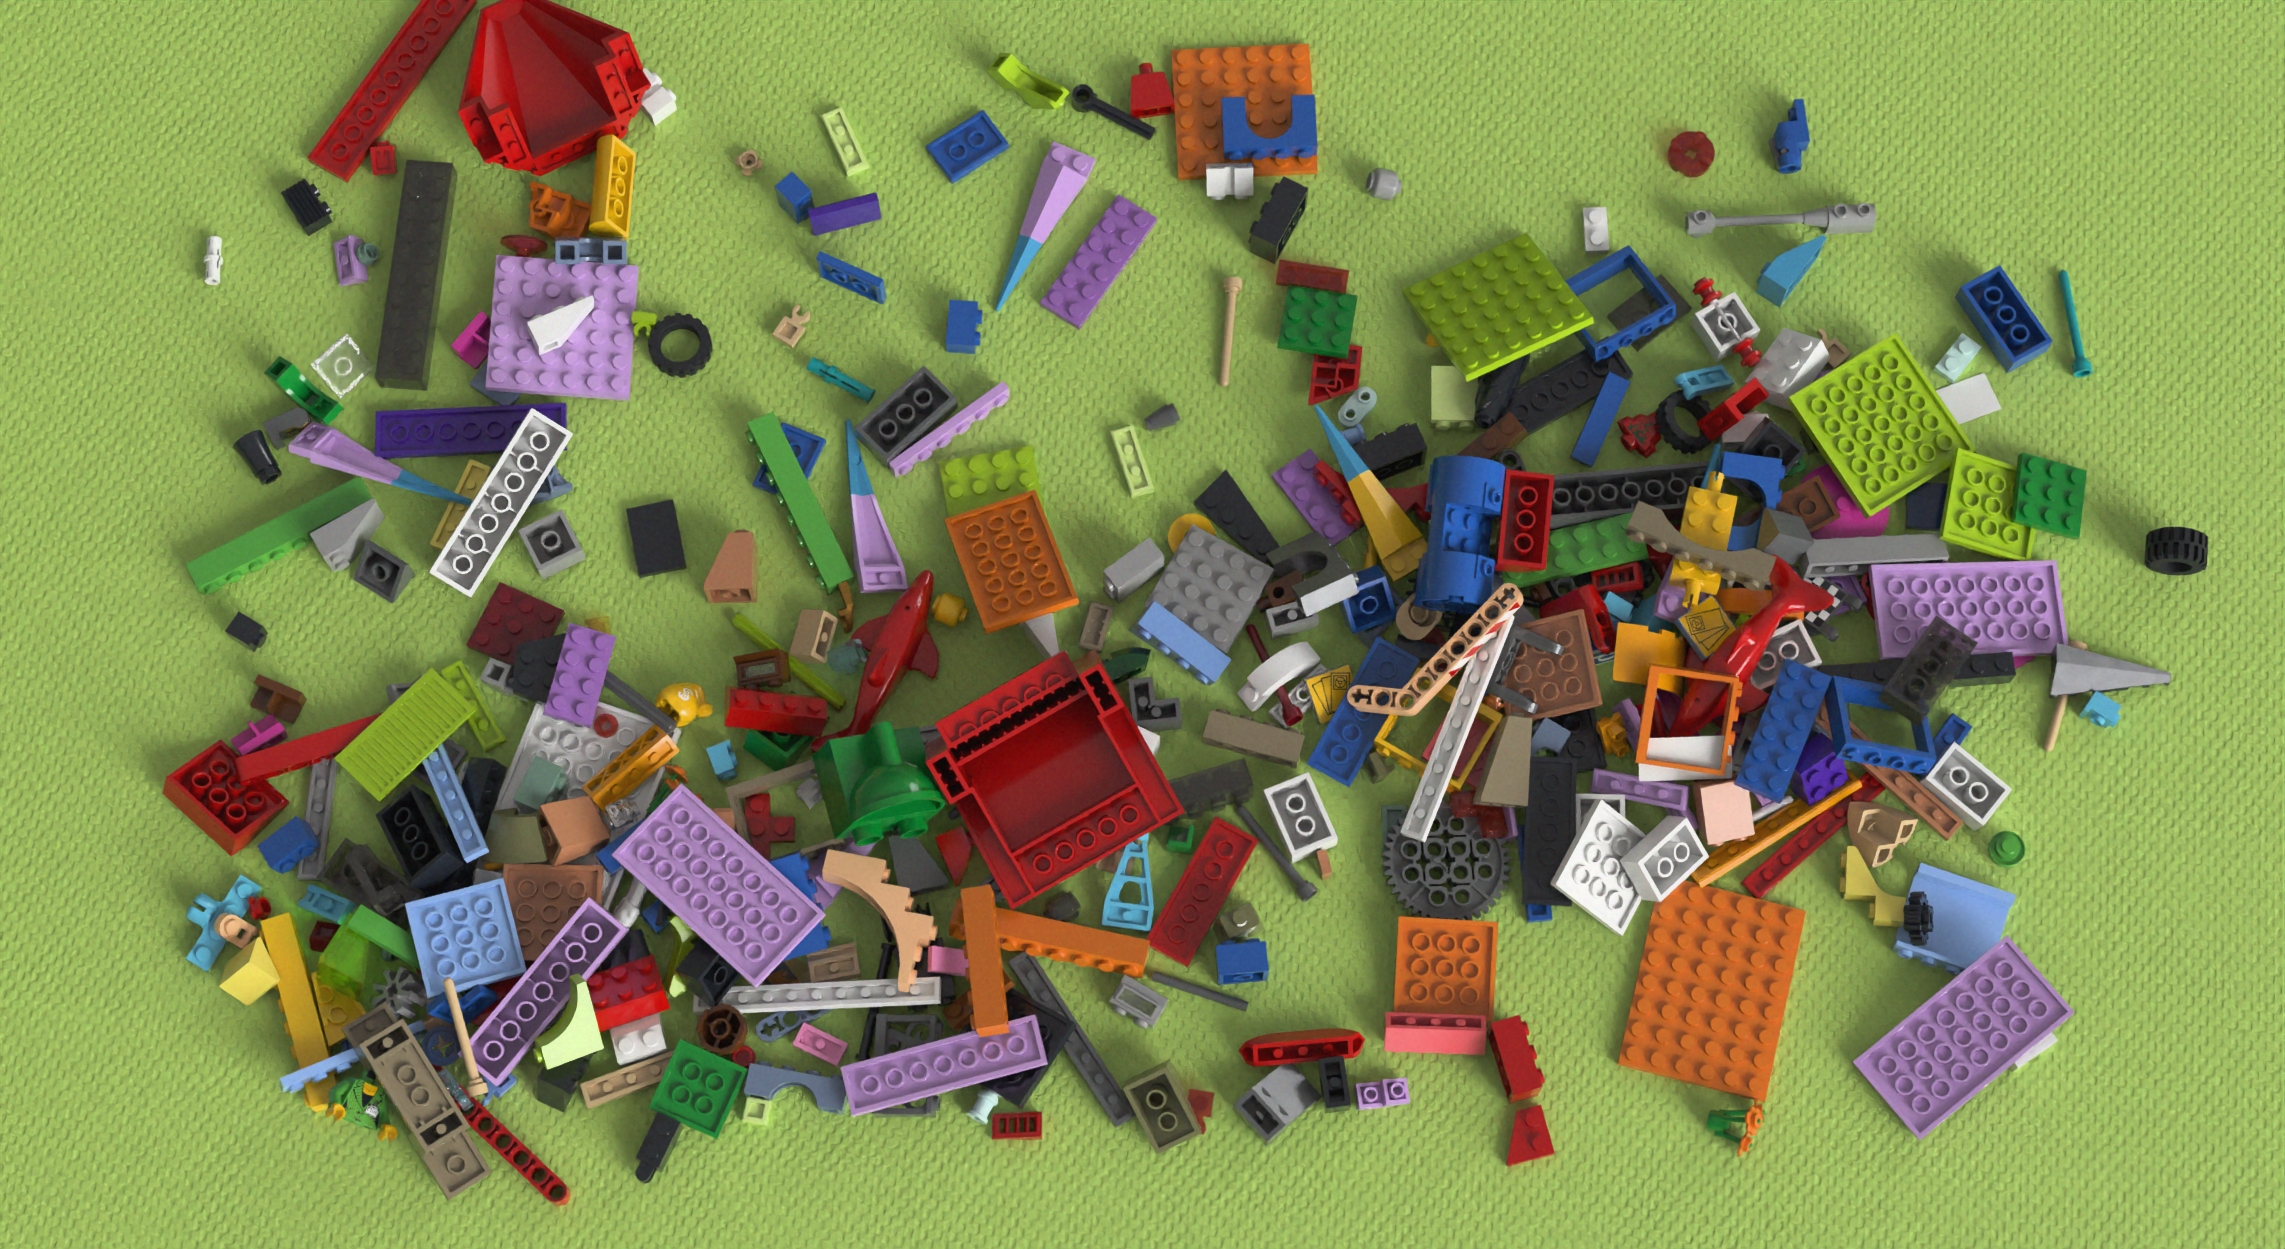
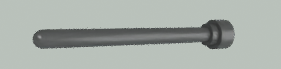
M1244 805L1237 806L1236 811L1297 886V896L1301 901L1306 902L1318 892L1316 886L1312 882L1309 883L1308 880L1304 881Z

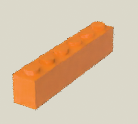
M990 884L961 889L958 908L964 917V921L960 922L962 936H966V944L962 947L964 958L968 959L969 967L965 968L967 983L971 982V991H968L967 995L969 1005L973 1006L974 1014L970 1015L972 1030L976 1029L979 1037L1010 1033L994 892Z

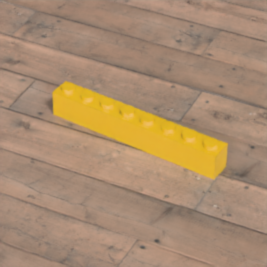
M287 912L260 921L262 929L259 930V935L263 944L266 943L268 954L281 979L274 988L275 990L279 989L281 998L278 999V1005L281 1013L286 1014L287 1022H284V1027L288 1037H292L294 1045L290 1046L294 1060L298 1059L300 1068L297 1071L332 1057L331 1049H328L296 921L292 914ZM337 1071L327 1074L328 1077L320 1082L313 1083L312 1080L304 1083L306 1092L303 1093V1097L307 1107L311 1106V1109L315 1112L328 1108L329 1090L339 1083Z

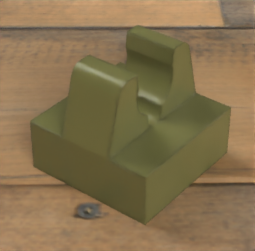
M1377 751L1369 754L1363 763L1373 784L1381 782L1395 769L1394 765L1384 766L1382 761L1388 758L1380 755Z

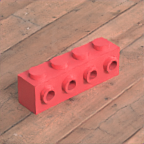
M1385 1012L1384 1051L1485 1055L1486 1016Z

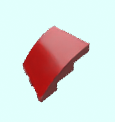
M1350 345L1347 359L1314 354L1308 405H1314L1358 389L1363 346Z

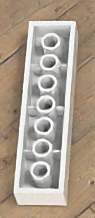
M531 408L428 573L471 598L573 433Z

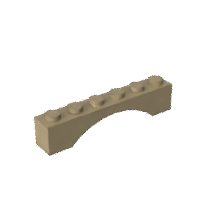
M1638 501L1625 533L1634 542H1643L1652 546L1658 552L1670 553L1680 561H1689L1698 565L1704 571H1713L1720 574L1726 580H1735L1744 584L1750 590H1759L1761 592L1777 558L1755 548L1742 551H1721L1701 546L1678 532L1667 520L1661 509Z

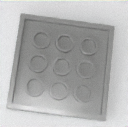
M1192 524L1144 607L1147 608L1152 602L1156 601L1217 649L1227 654L1263 594L1265 586L1268 585L1273 577L1275 569Z

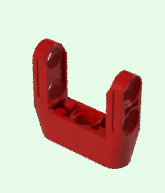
M1593 584L1579 587L1539 608L1540 619L1583 609L1594 645L1606 655L1615 651L1616 633L1607 606ZM1604 639L1607 640L1609 648L1605 644Z

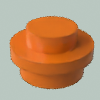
M1489 693L1487 696H1483L1481 702L1497 712L1505 705L1500 703L1502 699Z

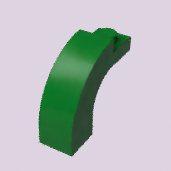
M281 356L264 372L280 391L319 423L323 422L328 426L344 409L339 402L316 388L291 362Z

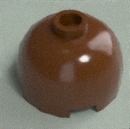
M720 1003L709 1010H704L698 1019L696 1032L698 1033L700 1044L704 1048L715 1054L727 1055L741 1048L746 1041L748 1027L740 1011L731 1005Z

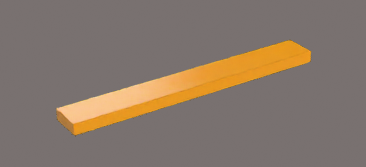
M1846 768L1848 780L1824 796L1823 799L1816 801L1811 806H1808L1801 798L1796 799L1755 825V835L1747 836V839L1743 841L1731 840L1709 854V857L1689 877L1700 888H1703L1861 788V781Z

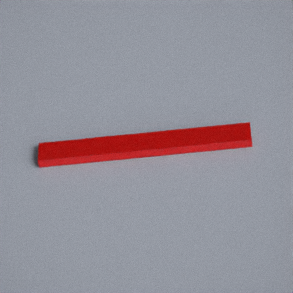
M1866 772L1859 778L1862 784L1861 788L1818 814L1740 884L1754 898L1761 899L1848 822L1850 802H1871L1886 788L1871 774Z

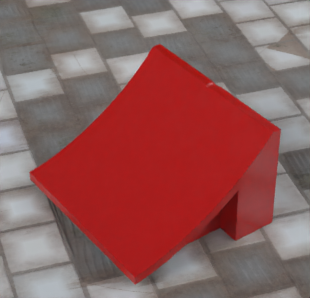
M1065 649L941 718L935 722L941 736L925 746V762L949 804L955 803L1011 909L1020 906L1185 812L1095 649L1072 662Z

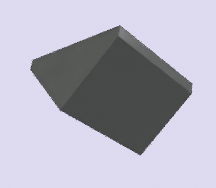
M1764 508L1756 549L1769 555L1776 554L1789 565H1793L1814 544L1802 517Z
M367 540L353 580L387 601L394 603L412 579L414 573L408 563L374 542Z

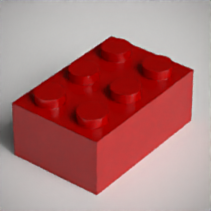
M653 954L592 974L586 981L599 1032L671 1009Z
M1520 1015L1492 1022L1487 1030V1036L1509 1104L1538 1096L1543 1087L1542 1084L1545 1083L1541 1068L1537 1069L1534 1060L1537 1059L1534 1045H1529L1527 1040L1529 1035L1526 1021H1521Z

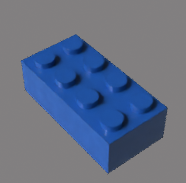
M2000 265L1961 286L1955 296V299L2006 373L2047 352L2053 342Z

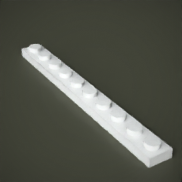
M1499 610L1490 611L1488 618H1496ZM1513 615L1468 661L1400 831L1404 836L1425 842L1515 618Z
M916 978L915 985L910 984L909 993L898 990V979L759 985L757 988L754 986L731 987L720 1003L731 1005L741 1013L941 1004V978ZM694 994L693 1012L695 1015H701L704 1010L711 1009L710 1006Z

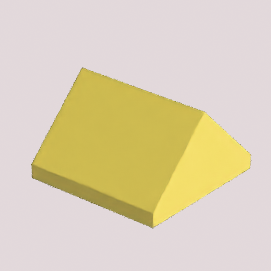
M261 937L253 940L226 963L219 984L220 988L245 1005H251L281 981Z

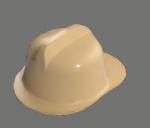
M1415 592L1397 611L1396 624L1400 633L1407 639L1420 640L1438 624L1443 612L1429 611L1414 606Z

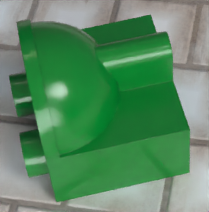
M891 722L878 723L863 735L829 739L812 756L835 840L853 837L856 846H865L882 840L884 838L883 832L898 829L900 838L907 839L922 835L929 830L927 822L945 806V800L925 762L926 751L918 726L893 730Z

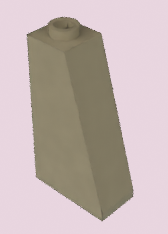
M1509 713V716L1500 720L1473 798V804L1516 809L1528 806L1532 718H1525L1523 713Z

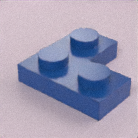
M478 984L461 999L458 998L465 1026L498 1000L495 991ZM443 991L426 1006L428 1014L454 1025L446 992Z

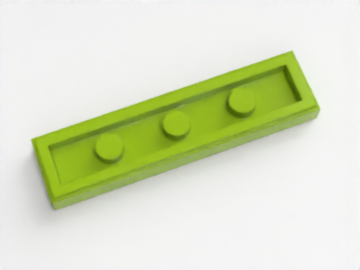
M459 659L439 670L443 679L476 709V712L467 719V722L484 752L487 753L507 742L462 660Z

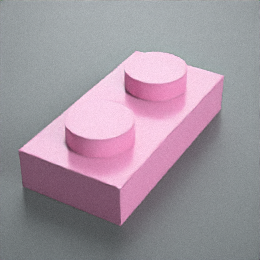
M805 1022L792 1044L794 1047L837 1068L849 1047L848 1043Z

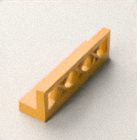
M655 724L580 788L606 814L607 810L605 807L607 805H616L620 802L618 800H623L680 750L668 734Z

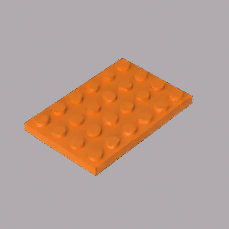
M1035 489L944 519L986 634L1079 604L1078 597Z

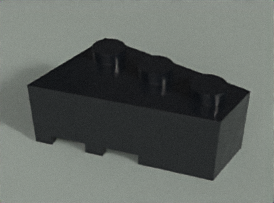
M598 1051L548 1070L543 1067L537 1077V1101L564 1113L583 1074L586 1073L593 1054H597Z

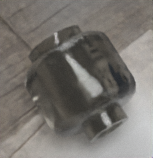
M1060 890L1045 900L1046 910L1043 914L1046 918L1069 923L1079 916L1081 905L1071 891L1067 893L1065 890Z

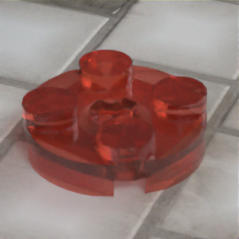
M1687 131L1677 135L1671 140L1667 153L1671 168L1675 172L1679 171L1689 178L1705 174L1712 165L1715 156L1712 142L1701 131ZM1688 150L1696 152L1694 159L1685 155Z

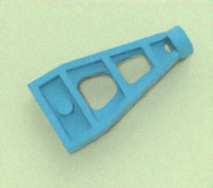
M1149 833L1136 839L1142 840L1141 844L1137 845L1131 842L1126 845L1105 898L1102 925L1151 931L1154 902L1147 849ZM1139 857L1141 859L1142 875L1140 877L1126 875L1125 870L1129 858ZM1132 881L1140 885L1142 896L1140 903L1129 904L1120 901L1119 894L1124 883Z

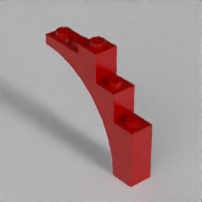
M1321 459L1314 466L1312 473L1314 480L1320 486H1325L1337 503H1342L1339 511L1340 518L1346 525H1351L1356 530L1364 521L1345 476L1336 472ZM1428 483L1409 488H1385L1406 515L1414 510L1415 516L1421 522L1428 524V521L1431 520V513L1425 511Z

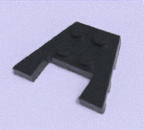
M566 633L516 645L513 681L514 695L540 705H546Z

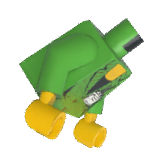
M364 1067L360 1079L345 1077L344 1080H341L329 1090L328 1108L325 1111L327 1117L334 1115L335 1122L344 1119L367 1129L378 1130L379 1128L381 1130L377 1134L379 1140H384L388 1136V1141L391 1142L397 1137L398 1132L390 1123L385 1097L386 1091L374 1085L376 1075L373 1070L367 1072Z

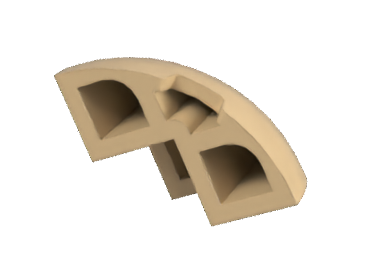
M1850 802L1847 821L1853 846L1859 850L1864 862L1873 868L1893 858L1892 852L1898 844H1906L1915 829L1918 819L1908 813L1885 805L1870 802Z

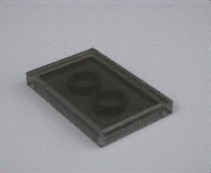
M1662 274L1655 279L1676 304V317L1670 323L1662 324L1655 328L1649 335L1641 336L1634 340L1631 345L1637 352L1692 309ZM1643 287L1609 313L1607 318L1618 331H1621L1660 309V307Z

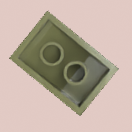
M1170 1059L1125 1081L1122 1089L1156 1154L1202 1133L1182 1082Z

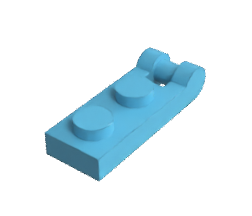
M1722 365L1685 372L1674 379L1677 387L1683 389V395L1687 400H1691L1699 395L1730 389L1735 383Z
M309 884L307 887V894L304 899H300L297 904L303 910L341 926L345 925L356 906L350 900L312 884Z

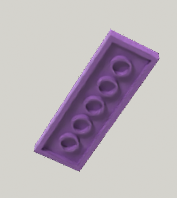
M1118 194L1041 300L1040 306L1080 330L1157 223V218Z

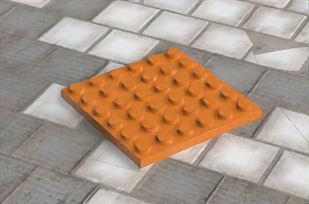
M1309 44L1171 50L1178 180L1206 179V164L1252 163L1253 177L1317 174V155H1312L1309 158L1289 156L1285 159L1266 157L1261 160L1242 158L1241 160L1234 161L1229 158L1224 159L1222 98L1245 97L1247 125L1259 137L1267 139L1277 138L1289 130L1292 124L1291 95H1312Z

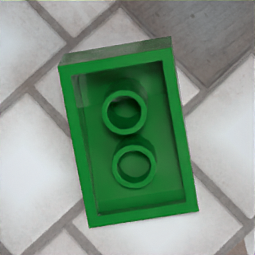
M749 729L743 748L772 770L778 771L791 767L815 737Z

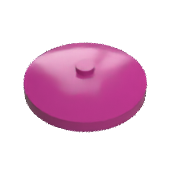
M1829 464L1814 469L1801 481L1803 483L1819 475L1841 516L1839 519L1810 534L1812 539L1854 538L1857 536L1877 537L1884 532L1889 518V505L1868 519H1865Z

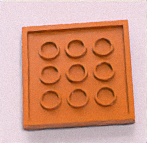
M1398 916L1393 1012L1485 1015L1486 1022H1493L1498 922Z

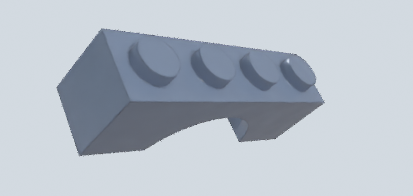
M757 1061V1064L750 1063L744 1088L746 1097L772 1100L780 1090L790 1086H799L809 1090L815 1096L819 1111L844 1115L848 1098L843 1076L831 1075L828 1078L822 1077L820 1072L806 1070V1073L796 1072V1068L782 1065L780 1069L772 1067L771 1063L765 1061Z

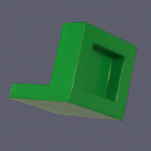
M1190 824L1189 828L1170 826L1166 852L1191 855L1195 825Z

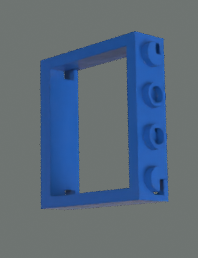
M1630 245L1565 280L1576 296H1579L1629 268L1660 307V309L1597 344L1585 328L1574 332L1595 362L1602 358H1608L1614 351L1629 346L1634 340L1641 336L1649 335L1655 328L1662 324L1670 323L1676 317V304Z
M1833 675L1824 698L1836 758L1926 775L1937 758L1923 692ZM1845 702L1909 714L1916 750L1853 739Z

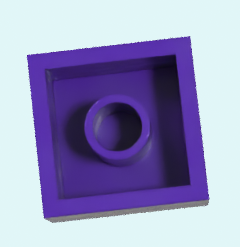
M1821 732L1805 743L1789 782L1792 792L1808 806L1823 799L1824 796L1848 780L1843 759H1838L1835 756L1833 741Z

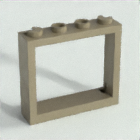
M813 759L725 788L730 807L733 808L738 834L752 848L753 843L740 799L817 774ZM834 838L801 849L802 856H807L808 861L817 859L819 857L818 854L827 852V849L841 851L842 846L847 845L846 838L836 840Z

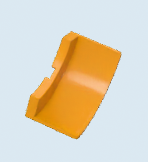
M1618 622L1613 680L1646 686L1649 663L1685 668L1688 641L1685 637H1675V633L1663 629L1659 630V633L1648 631V626ZM1659 673L1657 688L1669 691L1683 699L1685 677Z

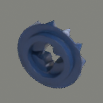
M437 1026L426 1033L422 1040V1050L430 1063L437 1066H447L459 1058L458 1053L461 1047L456 1030L449 1026ZM439 1035H441L444 1042H453V1044L446 1047L444 1057L440 1049H431V1047H435L439 1043Z

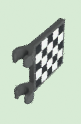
M1802 577V580L1825 589L1834 597V603L1827 609L1804 612V622L1819 631L1829 641L1835 642L1839 637V632L1827 623L1843 603L1853 612L1858 613L1863 607L1862 601L1825 577Z

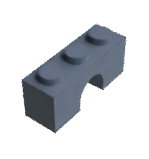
M555 237V264H579L580 262L587 261L602 262L603 264H627L626 237Z
M1547 717L1543 721L1538 720L1532 729V733L1535 735L1531 739L1530 756H1535L1541 750H1549L1558 755L1571 732Z

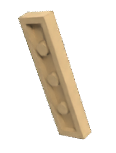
M675 1050L581 1083L580 1086L587 1108L591 1109L659 1084Z

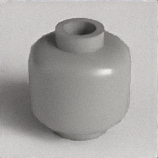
M1376 168L1368 174L1366 190H1369V194L1373 198L1389 201L1394 198L1395 194H1399L1401 191L1402 181L1399 180L1397 172Z

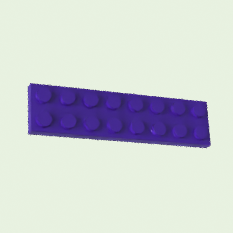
M566 403L376 411L375 457L393 459L501 454L531 408L567 430Z

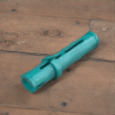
M812 357L808 363L807 370L824 378V382L828 384L833 383L867 403L872 400L875 389H871L854 378L838 371L836 366H829L815 357Z

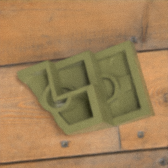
M517 808L494 810L492 812L485 836L489 852L480 856V861L501 864L547 861L548 854L538 812L519 815Z

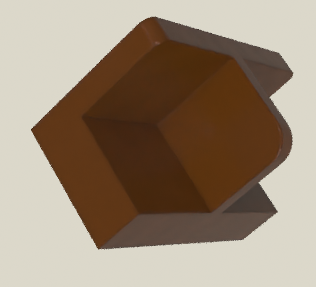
M258 674L254 682L258 690L250 704L251 707L294 724L307 698L298 690Z

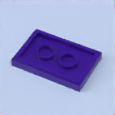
M877 193L808 210L814 236L882 219Z

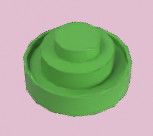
M2002 831L1991 838L1987 851L1993 863L2000 867L2009 868L2021 862L2026 848L2024 841L2019 835L2011 831Z

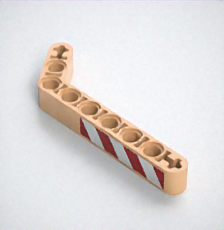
M1513 583L1503 584L1402 689L1355 685L1348 690L1347 699L1349 703L1360 712L1400 716L1416 715L1521 607L1523 603L1522 593ZM1510 593L1511 595H1514L1515 597H1514V599L1511 600L1510 598H1507L1506 596ZM1499 602H1501L1503 606L1505 605L1506 608L1503 609ZM1499 610L1496 618H1488L1490 611ZM1474 628H1482V632L1479 636H1471V632ZM1464 645L1463 653L1454 654V649L1457 646ZM1439 664H1448L1444 672H1437ZM1423 681H1430L1428 689L1420 690V685ZM1361 694H1363L1366 699H1360L1358 703L1356 698H1360ZM1389 696V702L1386 705L1380 706L1379 700L1381 697ZM1408 698H1413V704L1409 708H1403V702Z

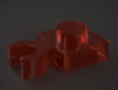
M1189 1089V1102L1198 1124L1201 1125V1134H1205L1207 1126L1203 1120L1204 1117L1212 1116L1215 1092Z

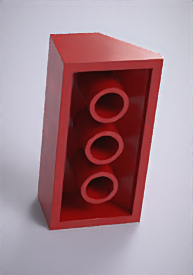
M1506 469L1501 515L1498 518L1494 570L1515 573L1546 570L1555 475Z
M725 686L724 726L814 737L822 736L827 721V700L823 697Z

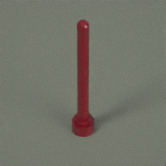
M1248 624L1246 631L1261 662L1264 663L1270 657L1255 626ZM1282 685L1275 691L1283 706L1282 718L1287 726L1295 725L1304 716L1300 708L1292 704Z

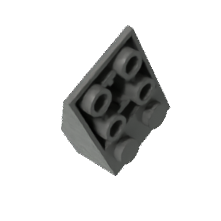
M1292 1063L1282 1064L1233 1104V1111L1267 1147L1315 1104L1322 1095Z

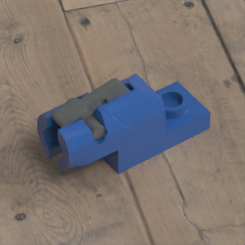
M1794 99L1791 108L1788 109L1789 121L1778 123L1773 135L1774 137L1768 142L1776 168L1781 174H1790L1801 170L1802 151L1807 150L1810 142L1803 99Z

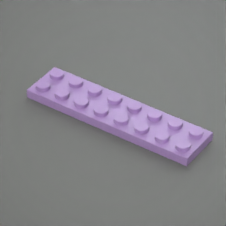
M1036 1015L1008 1021L1010 1033L979 1037L975 1030L842 1066L841 1071L851 1115L853 1117L1047 1065L1048 1062Z

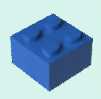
M1378 565L1357 572L1359 582L1356 585L1359 593L1339 602L1344 622L1352 634L1396 618L1397 612L1386 576Z
M1251 938L1245 940V943L1235 944V941L1228 940L1220 942V945H1216L1215 960L1218 985L1267 981L1269 968L1266 941L1260 942L1259 938Z

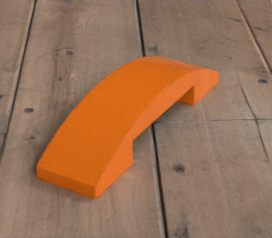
M1748 588L1718 589L1717 594L1713 596L1727 616H1730L1731 613L1754 615L1771 601L1772 590L1763 589L1761 592ZM1804 612L1787 614L1781 620L1796 621L1801 619L1803 622Z

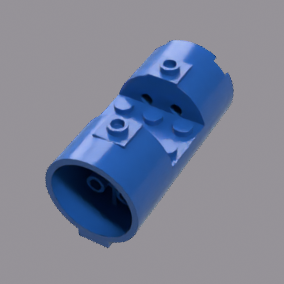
M1458 455L1437 457L1433 460V464H1430L1425 511L1431 513L1427 552L1423 553L1422 558L1419 559L1414 606L1429 611L1444 612L1446 610L1458 612V614L1474 615L1491 597L1495 562L1488 557L1490 555L1492 520L1499 518L1501 515L1506 470L1503 464L1489 459Z

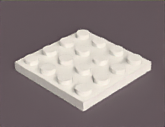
M1595 799L1550 884L1616 935L1623 936L1641 901V897L1619 860L1636 846L1646 834L1603 800Z

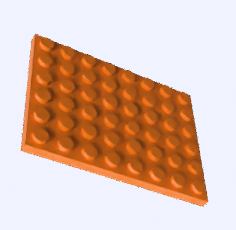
M1686 880L1682 881L1661 902L1654 901L1617 1065L1752 1100L1757 1098L1759 1102L1764 1103L1806 911L1709 886L1700 888L1696 883Z

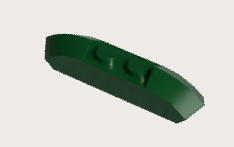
M1124 648L1112 652V660H1102L1114 685L1145 671L1151 650L1146 648Z

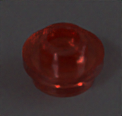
M601 714L594 721V730L600 737H612L618 730V721L611 714ZM610 723L611 726L608 730L602 729L603 724Z

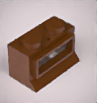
M778 648L733 657L736 664L738 687L760 689V687L768 686L769 688H778L783 686L782 683L791 682L788 653Z

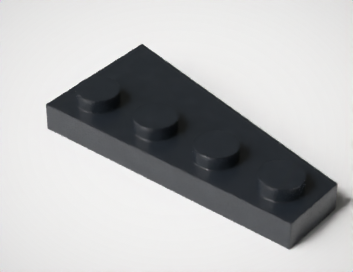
M1227 470L1194 501V506L1247 553L1264 564L1268 563L1266 553L1280 547Z

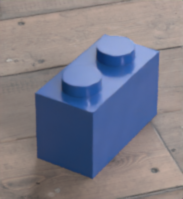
M791 172L775 185L779 206L798 224L802 220H807L809 218L808 210L815 207L811 190Z
M949 301L946 335L947 352L975 354L976 346H980L981 332H977V326L982 324L983 310H979L978 301Z
M295 816L261 842L258 848L269 867L283 874L292 870L300 860L313 854L314 850L321 844L309 823Z

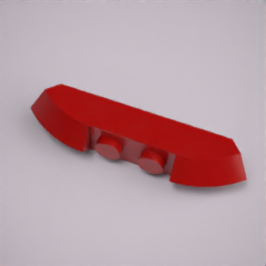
M1341 1028L1271 1033L1246 1041L1238 1051L1246 1064L1253 1067L1313 1062L1321 1058L1344 1056V1059L1354 1058L1360 1054L1365 1038L1357 1031Z

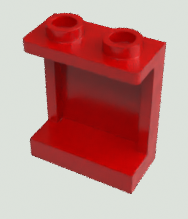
M1755 377L1697 422V425L1708 439L1713 441L1743 419V414H1746L1767 399L1769 394Z

